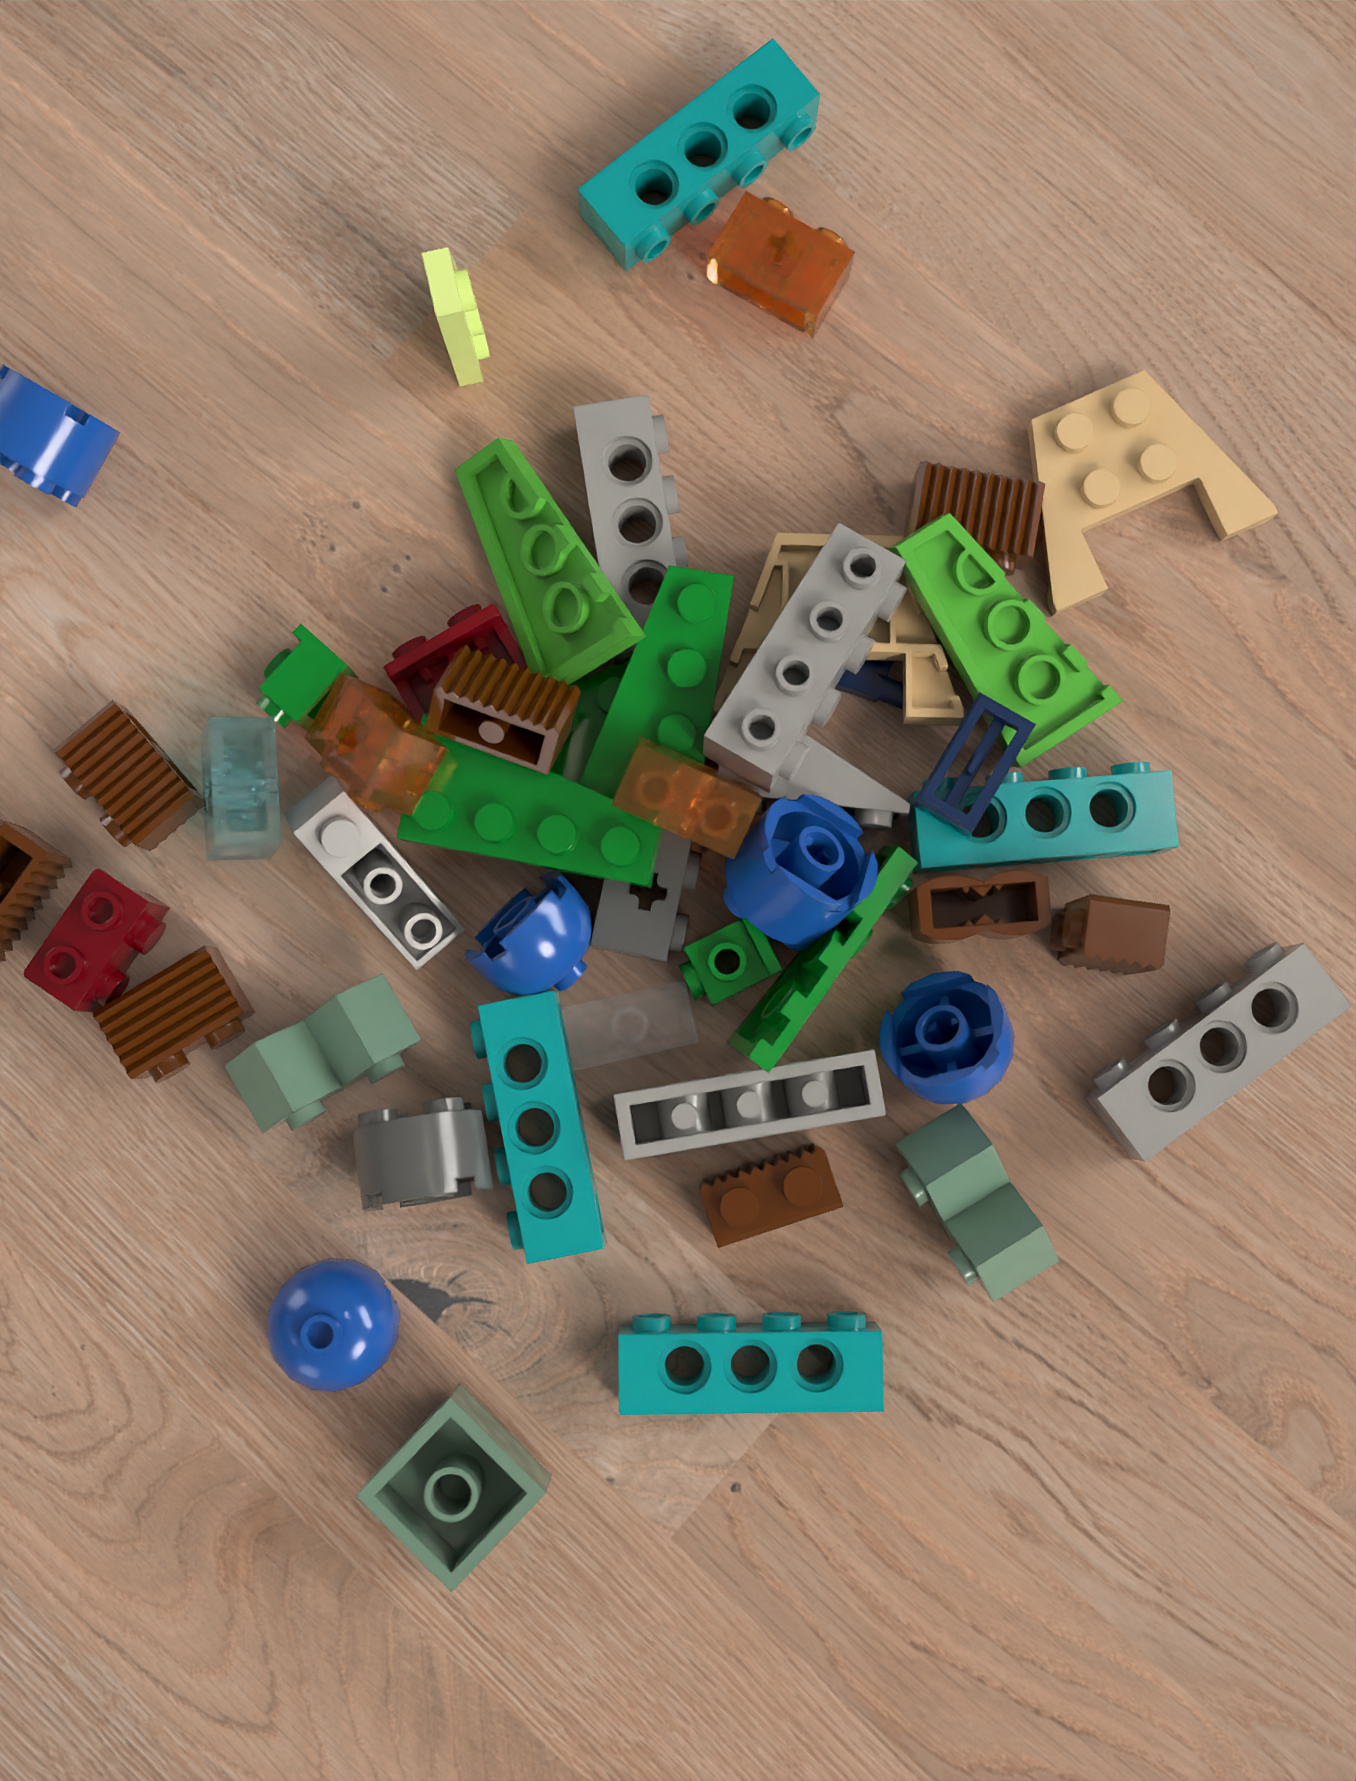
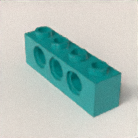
M772 38L580 186L577 191L581 217L625 271L629 270L640 260L643 263L653 261L669 246L672 235L688 223L695 226L705 221L716 210L721 197L737 185L740 188L748 187L763 174L770 159L785 148L788 151L799 148L810 138L816 128L820 93L774 38ZM750 117L760 120L764 125L757 129H746L737 122ZM705 154L713 157L716 162L708 167H698L691 164L688 160L693 156ZM651 191L662 192L669 197L664 203L659 205H649L640 200L644 194Z
M1129 762L1111 766L1112 775L1087 777L1086 767H1067L1048 771L1049 780L1024 782L1022 772H1008L985 810L991 819V831L985 838H977L971 835L968 838L957 832L959 828L950 823L945 825L935 819L936 815L926 809L923 812L912 806L920 791H914L907 798V802L910 803L908 821L912 858L918 862L913 869V874L1162 854L1178 848L1179 840L1171 770L1151 772L1150 762ZM990 775L985 776V784L988 781ZM958 777L943 778L934 796L945 802ZM927 780L922 781V788ZM984 786L968 787L956 809L962 812L965 807L973 806ZM1093 796H1103L1109 799L1115 806L1116 821L1112 827H1103L1097 824L1091 817L1089 806ZM1030 801L1043 802L1051 809L1054 816V824L1050 832H1038L1028 824L1025 810Z
M549 991L479 1005L480 1020L471 1021L470 1030L477 1059L487 1058L492 1083L483 1084L482 1093L489 1123L500 1122L504 1146L495 1148L494 1155L501 1186L512 1185L516 1210L507 1212V1225L513 1250L524 1249L526 1263L531 1264L604 1249L607 1240L559 993L557 991ZM522 1044L534 1047L540 1054L542 1061L539 1074L529 1082L515 1079L508 1069V1057L511 1051ZM530 1108H539L546 1111L553 1120L554 1132L551 1139L545 1144H532L525 1140L520 1132V1119ZM553 1173L564 1181L567 1190L564 1203L557 1207L548 1208L540 1205L532 1195V1182L538 1174Z
M833 1311L827 1313V1322L801 1323V1314L796 1312L763 1313L762 1323H736V1314L716 1312L698 1314L697 1324H671V1315L647 1313L633 1315L632 1325H620L619 1415L884 1412L882 1330L876 1322H866L865 1312ZM813 1344L823 1345L832 1351L830 1366L819 1375H807L797 1367V1359L800 1352ZM689 1346L701 1354L704 1361L701 1369L696 1374L690 1377H680L669 1370L666 1358L677 1347ZM743 1346H758L768 1355L767 1364L759 1374L743 1376L733 1369L731 1365L732 1357Z

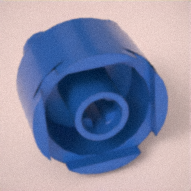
M2 364L0 368V464L15 472L14 476L48 495L52 494L64 502L77 507L81 498H85L121 432Z
M802 794L797 800L785 801L786 796L776 800L731 848L725 865L727 888L724 890L723 898L728 909L734 915L746 918L764 934L783 942L788 948L796 951H802L812 943L821 940L855 909H851L852 907L858 906L867 898L874 889L878 872L873 850L866 856L857 839L863 833L857 822L831 801L810 794Z

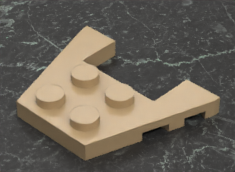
M1145 370L1032 419L1027 427L1033 481L1045 483L1040 513L1043 535L1041 549L1043 564H1046L1049 586L1047 601L1052 617L1104 594L1108 589L1082 534L1083 532L1189 485L1194 486L1220 542L1265 523L1278 514L1271 500Z
M776 534L751 600L750 609L740 636L729 659V665L722 684L714 699L713 719H715L831 534ZM862 535L887 550L904 539L903 536ZM902 574L899 584L905 586L907 591L889 622L878 617L867 636L874 639L875 643L866 660L901 661L903 663V724L959 726L964 719V708L959 695H955L947 672L948 663L942 646L937 644L931 624Z

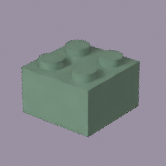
M459 1384L369 1477L356 1497L453 1592L546 1494L552 1475Z

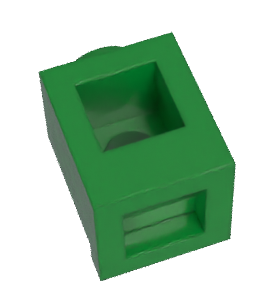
M300 623L292 632L300 643L293 651L289 648L284 649L268 664L264 671L266 680L258 688L264 695L256 704L284 729L294 720L304 730L309 732L359 677L344 661Z
M741 918L684 947L688 961L678 965L694 999L696 1000L706 995L711 1006L782 971L765 934L746 918ZM722 950H731L739 958V968L732 974H722L715 967V956Z

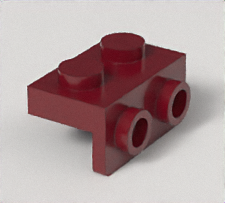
M495 603L483 609L480 604H475L459 611L448 620L447 625L449 628L428 641L425 636H419L405 642L392 653L394 660L383 667L390 680L396 686L419 728L423 713L429 714L433 690L459 647L467 644L471 652L479 649L483 655L491 653L498 660L504 658L508 665L516 662L519 669L528 667L520 647L505 624Z
M95 869L25 968L24 977L74 1011L95 1012L123 994L130 980V977L125 973L139 953L142 955L147 954L158 943L166 928V923L162 919L170 907L148 893L131 889L106 871Z

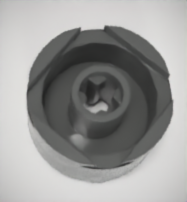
M452 1097L423 1103L424 1114L408 1117L407 1113L398 1114L397 1108L380 1109L359 1114L360 1128L352 1131L363 1211L383 1210L384 1204L400 1202L401 1208L472 1195L470 1182H475L476 1190L483 1192L493 1190L482 1111L472 1110L470 1102L463 1103V1097Z

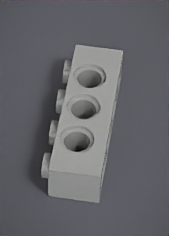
M648 395L573 407L598 564L641 629L645 625L653 604L644 605L636 602L630 595L632 588L642 580H654L662 584L669 565L689 568L684 536L672 537L668 514L679 513L674 475L662 477L658 454L669 452L665 419L663 414L652 416ZM623 460L637 461L645 469L643 474L633 481H621L615 478L611 471L617 463ZM632 520H644L654 527L655 532L647 541L633 543L621 535V530ZM636 644L614 657L615 665L630 660Z
M1277 942L1266 946L1245 962L1244 965L1250 971L1232 986L1226 980L1217 983L1194 1001V1004L1199 1009L1196 1013L1181 1024L1175 1018L1165 1022L1143 1040L1148 1047L1147 1050L1129 1063L1125 1057L1116 1059L1092 1078L1097 1087L1085 1095L1084 1098L1131 1159L1143 1162L1148 1161L1352 1006L1304 943L1283 946L1281 948ZM1260 991L1266 993L1274 1005L1273 1017L1265 1026H1262L1254 1019L1251 1011L1252 1000ZM1210 1029L1215 1030L1221 1036L1224 1043L1223 1055L1213 1065L1209 1064L1200 1052L1201 1038ZM1160 1067L1165 1068L1171 1074L1174 1081V1089L1171 1096L1162 1103L1156 1102L1148 1089V1081L1151 1074Z
M868 1049L775 1065L770 1073H767L762 1068L614 1094L625 1161L886 1115L875 1050Z

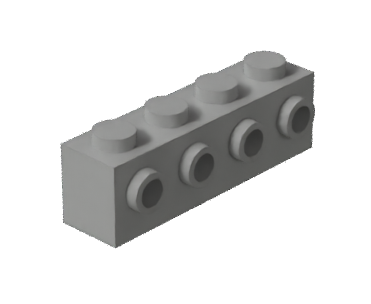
M838 522L704 734L703 755L768 793L771 792L780 776L790 781L809 750V747L801 743L813 722L822 728L825 726L842 697V693L834 688L845 670L847 669L857 674L868 657L875 640L867 635L879 617L889 622L899 607L907 591L905 586L899 584L906 560Z

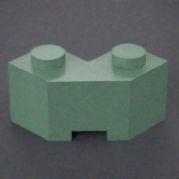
M382 973L333 996L304 1020L253 1043L226 1064L225 1068L262 1133L284 1122H287L291 1131H294L324 1114L326 1110L322 1102L366 1076L369 1082L374 1084L405 1066L400 1055L421 1041V1038Z
M963 1104L956 1105L895 1143L907 1165V1168L898 1173L899 1177L918 1206L926 1202L931 1206L955 1245L947 1254L967 1286L979 1281L990 1299L994 1302L1059 1261L1043 1224L1012 1185L994 1145Z

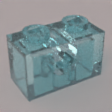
M208 717L201 735L206 860L271 859L281 845L275 717Z

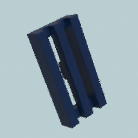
M979 692L912 806L923 812L926 809L936 815L935 819L945 825L947 823L959 828L957 832L969 838L1036 724ZM984 712L994 719L944 802L935 797L934 794L981 714ZM1007 725L1016 730V733L969 813L966 815L956 809L1004 726Z

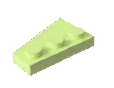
M448 247L423 252L422 257L436 318L459 386L483 382L479 360L489 358L490 353L468 269L458 271Z

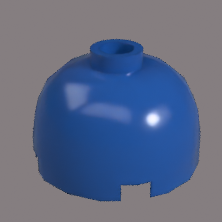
M557 870L547 872L539 877L547 887L535 896H532L524 888L512 897L475 936V939L483 946L480 951L467 949L465 953L466 960L484 979L500 991L515 996H526L542 993L554 986L559 992H562L573 985L587 968V965L581 959L590 947L594 924L590 910L578 891Z
M960 971L933 973L911 983L901 992L904 1000L896 1007L893 1015L887 1009L881 1020L878 1042L884 1062L893 1075L918 1098L938 1105L965 1104L985 1096L1002 1080L1013 1057L1015 1034L1003 1002L996 991L988 984L986 986L983 983L976 982L970 974Z
M328 1258L301 1268L281 1286L269 1310L267 1339L274 1361L289 1379L311 1390L341 1391L364 1383L387 1362L398 1340L400 1311L396 1300H393L391 1291L384 1284L386 1281L376 1270L353 1259Z

